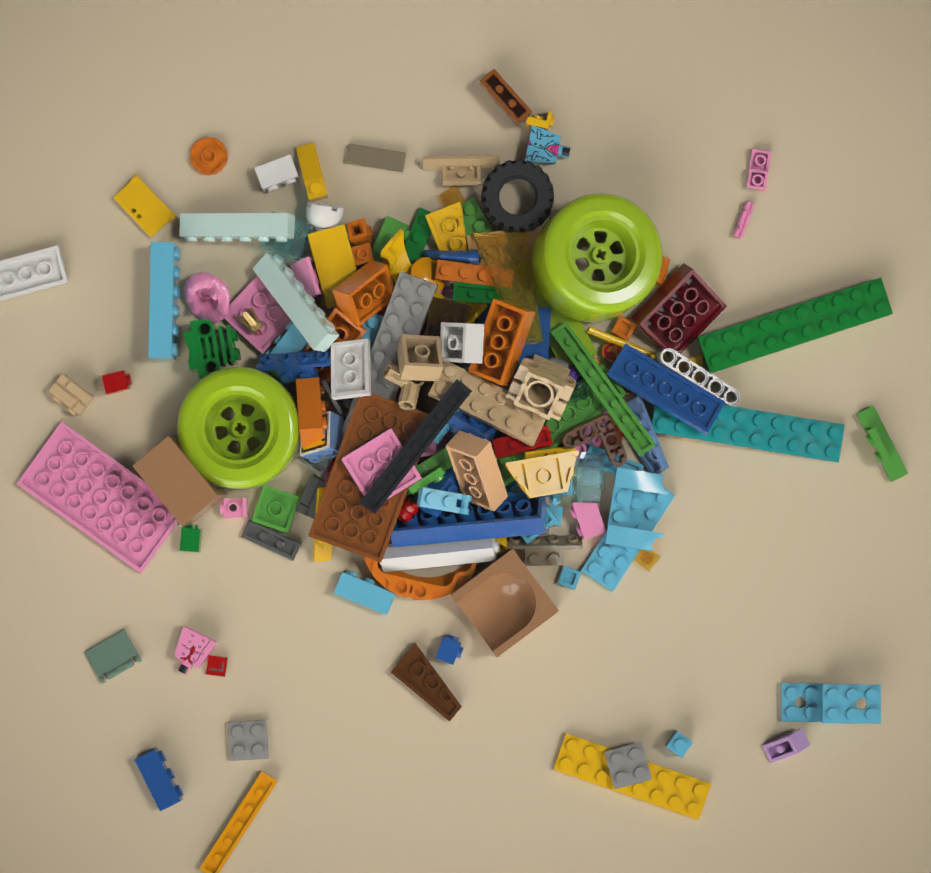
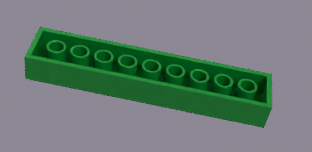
M880 277L700 336L696 339L703 355L706 369L712 374L890 316L893 312L882 278Z

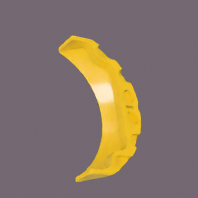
M402 229L381 250L383 263L388 265L394 288L400 272L411 274L412 268L405 250L404 231ZM436 293L435 297L452 301L451 299L439 293ZM485 303L466 304L472 306L468 323L472 324L488 305Z

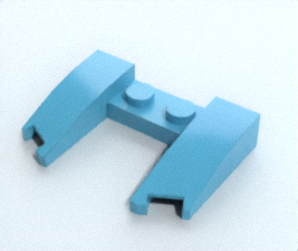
M616 468L605 544L653 551L651 545L657 537L661 539L663 533L627 528L633 490L664 495L670 494L669 489H664L661 478L665 477L664 475Z

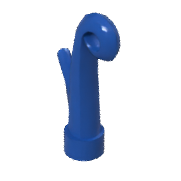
M428 249L422 252L424 257L431 259L468 262L474 265H480L481 263L480 249Z

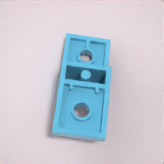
M781 683V722L881 724V684ZM798 697H804L806 700V704L802 708H798L795 705V700ZM860 698L866 701L864 709L856 707V701Z

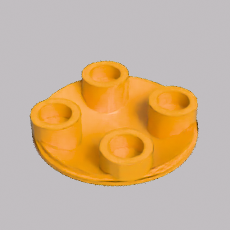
M429 257L418 259L412 264L411 275L439 285L436 293L440 292L445 285V281L435 279L437 261Z

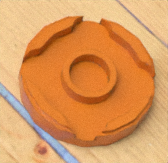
M204 137L196 141L191 147L190 161L194 169L199 173L208 176L216 175L227 165L228 152L224 144L217 138Z

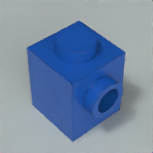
M448 634L447 637L443 636L436 659L454 665L456 657L460 659L464 649L460 647L462 642L458 641L459 637Z

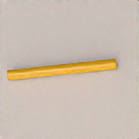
M589 326L587 329L588 334L622 348L626 343L653 360L655 359V352Z

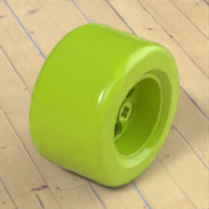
M607 193L584 195L562 207L540 230L532 253L534 279L545 300L563 315L584 322L607 321L620 316L634 307L653 289L662 266L661 240L649 216L630 200ZM594 233L604 236L606 238L605 242L597 243ZM581 238L586 239L589 243L587 251L579 250L576 247ZM611 244L615 246V248L618 251V254H613L611 252ZM601 254L602 258L597 259L596 255ZM576 259H586L588 267L583 272L579 271L575 262ZM612 261L621 264L620 272L617 275H614L609 269ZM595 269L602 270L604 281L592 280L591 276Z
M228 367L217 370L199 380L183 400L177 420V435L180 448L206 480L213 484L233 489H252L263 486L282 475L297 455L300 447L298 406L292 395L281 383L262 371L248 367ZM243 404H248L255 408L250 417H245L241 414ZM227 407H232L235 413V417L230 421L221 417V413ZM260 418L265 419L266 431L264 432L254 429L253 423ZM239 424L246 427V429L243 430V434H241L239 431H236V428L239 427ZM216 427H227L228 436L221 440L217 439ZM251 437L261 441V445L254 451H251L247 445V441ZM231 441L240 442L239 454L231 453L227 450V446Z

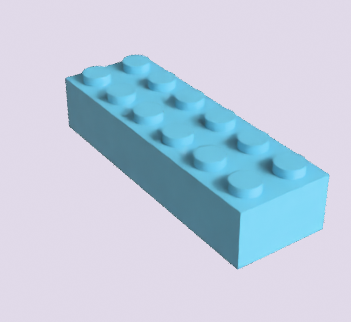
M151 242L148 358L152 360H176V356H179V344L176 343V337H179L180 329L179 325L176 324V318L180 317V306L177 305V299H180V287L177 285V279L181 277V269L177 266V260H181V249L174 242Z

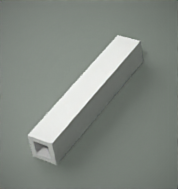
M495 538L393 547V544H388L380 564L383 572L496 561L497 553L500 552L499 541H495Z

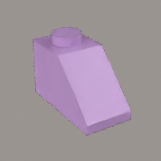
M803 728L776 738L762 747L770 763L798 754L810 746V743Z

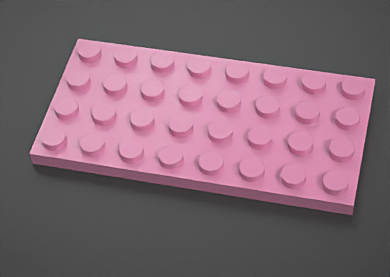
M62 421L17 482L24 490L139 573L144 571L178 524L176 518L143 479Z

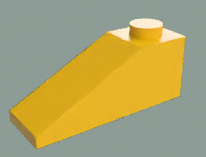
M315 143L296 147L309 201L315 202L329 198Z

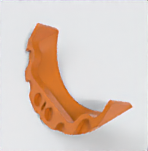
M364 557L371 574L381 585L396 595L404 598L410 597L413 600H432L455 592L473 576L476 563H469L442 576L419 577L402 571L383 572L380 562Z

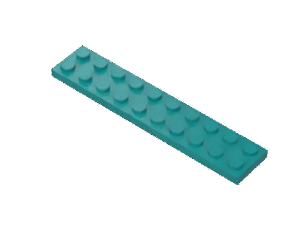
M655 405L651 421L655 433L839 463L845 427L844 424L723 405L707 435Z

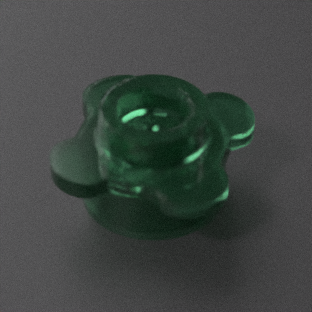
M583 381L575 385L571 394L573 402H577L580 399L586 400L588 397V387Z

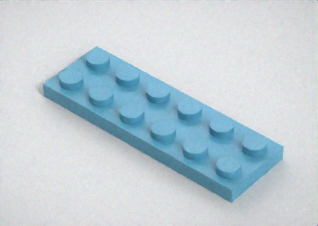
M633 490L627 528L653 531L675 497V494L670 492L669 495ZM605 532L581 571L613 592L640 549L605 544Z

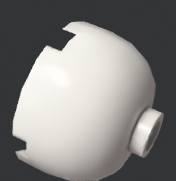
M307 202L306 218L310 225L317 227L316 231L336 227L342 221L345 207L327 203H319L317 205L314 202Z

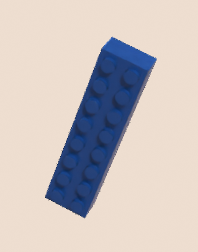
M523 491L507 492L508 497L495 511L469 502V515L442 511L438 517H434L418 508L417 513L412 516V520H409L408 523H404L397 518L391 535L393 547L545 534L546 499L545 496L528 498ZM457 499L456 507H460L461 500Z

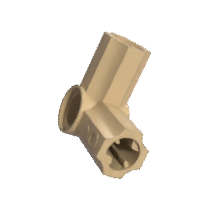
M392 362L388 363L383 372V377L401 387L398 402L400 408L405 411L414 410L420 386L424 384V381L400 380L399 366Z

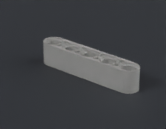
M663 348L656 352L655 360L658 363L725 401L724 405L734 406L739 402L740 394L736 389L671 348ZM665 352L669 354V360L667 362L663 360V354ZM681 362L685 364V370L683 372L679 370V364ZM696 372H699L701 375L699 382L694 378ZM712 382L717 386L715 392H712L710 389ZM728 392L732 394V400L730 402H728L726 399V395Z

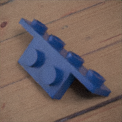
M326 350L325 352L304 351L259 355L256 368L259 371L276 370L280 383L296 382V379L315 378L319 376L316 367L331 366V350Z

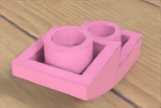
M752 148L747 188L766 190L771 151Z

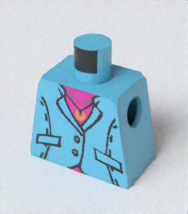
M532 125L525 161H531L533 164L555 165L557 156L569 158L571 147L559 145L560 135Z

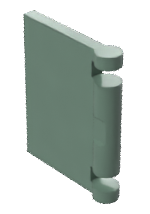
M125 629L84 652L102 684L106 682L102 676L106 673L107 677L112 679L134 666L132 657L135 656L138 662L142 661Z

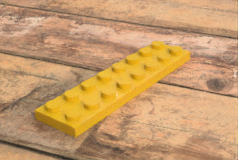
M565 733L553 770L697 820L700 819L711 783L647 761L651 780L614 789L604 751L611 750L612 748Z

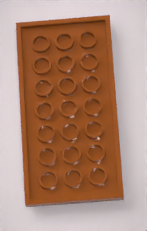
M372 393L371 396L358 397L311 526L309 537L382 563L408 487L386 500L377 513L373 514L359 503L364 495L341 459L389 429L393 430L403 447L429 415L428 413L417 409L405 411L400 408L398 402Z

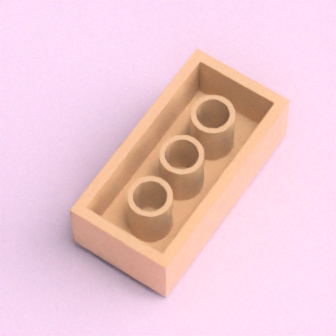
M459 430L448 442L446 448L461 492L464 495L472 496L471 501H469L470 503L495 511L508 495L492 444L487 439H482L471 433Z

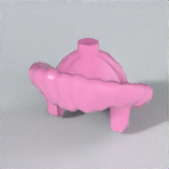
M204 272L195 273L187 279L184 286V295L192 313L200 319H207L212 323L222 321L228 314L230 292L226 283L217 276Z

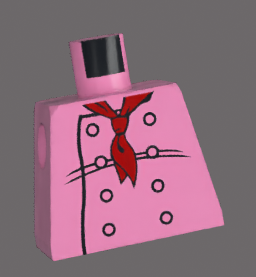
M183 626L174 655L181 659L177 670L187 675L192 665L200 668L218 642L187 626Z

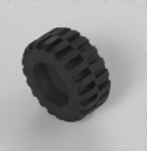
M522 159L508 160L501 165L498 164L487 175L481 191V203L485 215L492 225L498 227L497 229L505 230L509 234H525V232L534 231L549 217L554 202L553 184L548 174L539 165L536 166L533 162L528 160L527 162L522 161ZM514 179L527 181L533 187L536 195L533 207L528 212L520 215L507 212L502 207L499 199L500 191L504 184Z

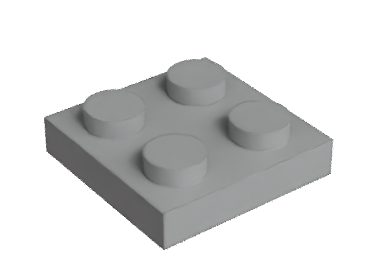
M267 720L228 722L230 761L269 759Z
M642 742L604 751L614 789L652 779Z

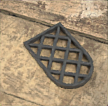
M323 379L321 381L331 398V389L326 380ZM331 398L339 415L344 417L345 421L346 417L342 412L337 400H333Z

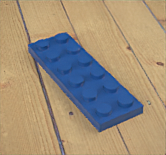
M626 343L606 375L609 379L705 435L709 432L725 404V401Z

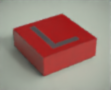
M208 655L206 674L225 677L228 657Z

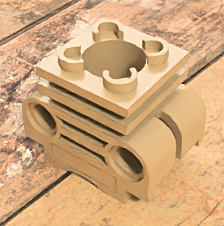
M535 354L533 360L529 358L522 359L506 398L513 400L514 405L530 410L543 418L550 420V417L560 421L575 388L576 381L569 376L570 369ZM537 383L544 384L548 388H541Z

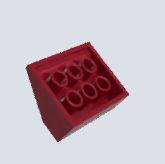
M683 263L632 315L631 319L661 349L671 348L681 354L727 305L693 268Z

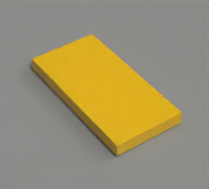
M345 224L307 234L327 309L337 306L332 290L357 271Z

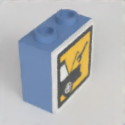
M331 411L322 413V417L326 418L327 430H323L324 437L303 449L300 438V456L309 459L313 463L320 462L325 458H334L338 454L343 440L344 417Z

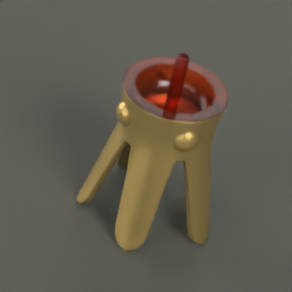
M252 306L248 310L249 314L244 312V316L236 318L252 334L258 331L262 335L259 329L264 325L259 321Z

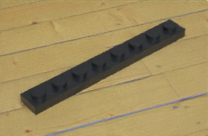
M456 379L359 503L373 514H376L472 390Z

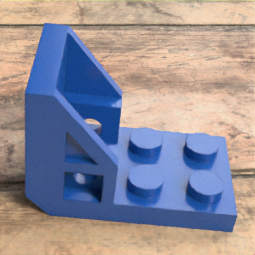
M458 411L450 420L449 431L452 433L442 449L446 447L459 430L471 433L482 439H487L490 443L498 430Z

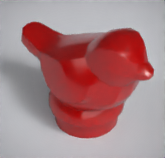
M411 494L404 499L398 519L404 523L412 520V516L417 513L419 508L417 502L413 501L415 496Z

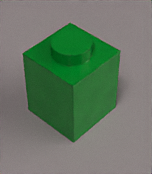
M192 524L187 525L186 528L182 527L179 551L200 552L203 529H198V525Z

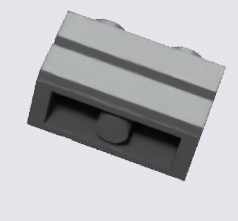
M313 476L309 477L296 507V512L312 519L315 518L317 488L325 487L324 481Z

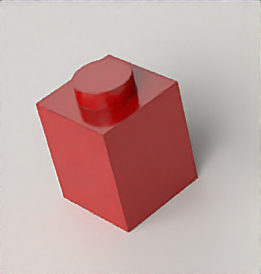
M125 370L102 375L107 395L131 390L132 378L130 373L127 374Z

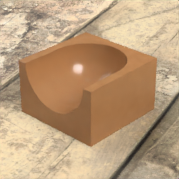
M178 435L167 436L132 465L181 526L193 524L228 495L224 488H215L197 470L180 448Z
M510 549L450 595L496 657H499L559 612L513 549Z

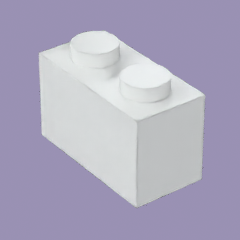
M291 155L255 167L262 190H267L268 193L278 190V186L282 184L286 186L296 183V179H299Z

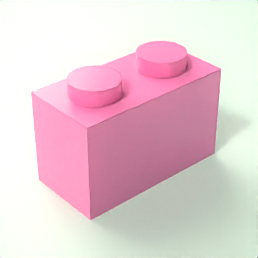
M594 496L571 503L572 507L569 509L572 518H577L579 525L576 526L579 537L583 536L585 540L606 532Z

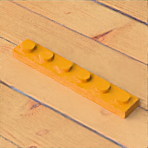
M261 771L200 866V870L205 873H220L278 780Z

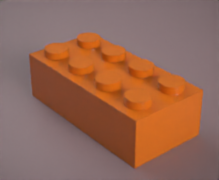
M493 298L484 324L482 364L471 363L468 372L502 386L510 385L536 312L503 299Z

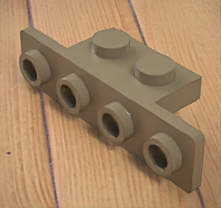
M555 534L538 536L529 544L525 542L522 536L507 537V549H525V566L563 565V549L583 548L582 536L579 537L575 534L568 536H558Z

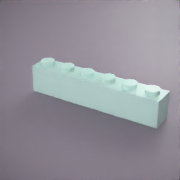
M180 213L179 236L185 238L187 242H197V239H204L205 242H215V239H222L223 242H233V239H240L241 242H251V239H258L259 242H269V239H276L277 242H287V239H294L295 215L290 213Z
M266 252L253 268L254 272L312 349L325 352L339 336L335 331V326L326 319L324 311L316 306L314 298L307 294L304 290V285L294 277V272L285 265L284 259L279 254Z

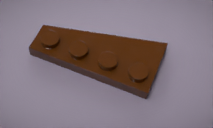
M414 643L391 673L450 722L462 706L418 645Z

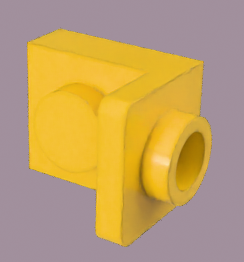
M551 110L548 111L546 121L541 116L532 115V117H527L525 127L532 128L533 125L548 131L549 127L553 128L555 116H552Z

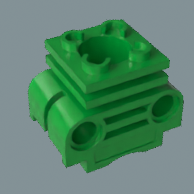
M210 320L190 321L191 331L184 332L185 342L189 349L188 363L190 371L198 372L200 379L210 374L208 367L212 363L216 364L215 371L224 369L223 362L227 367L231 366V363L239 365L238 360H241L240 349L236 348L235 341H238L235 328L233 329L231 325H226V331L223 326H218L217 330L216 325ZM209 325L210 332L203 334L202 329Z

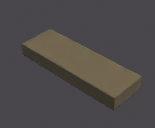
M350 143L346 162L403 172L406 153Z

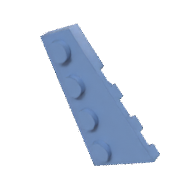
M637 396L626 404L656 443V447L641 456L640 459L649 473L660 474L668 469L669 466L656 433L653 430L642 398Z

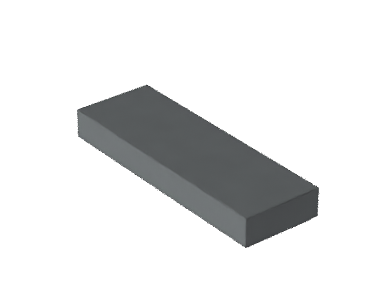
M250 519L241 536L294 561L302 544Z

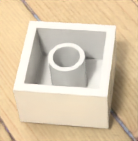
M441 322L440 344L442 360L445 362L482 364L484 324Z

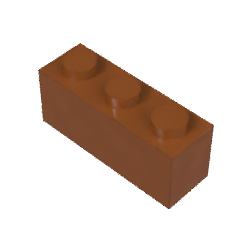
M495 69L491 70L480 80V86L517 127L527 117L532 115V110Z

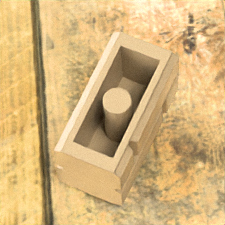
M64 373L60 375L49 390L52 393L51 398L59 404L61 401L67 405L66 410L74 416L76 413L82 415L95 398Z

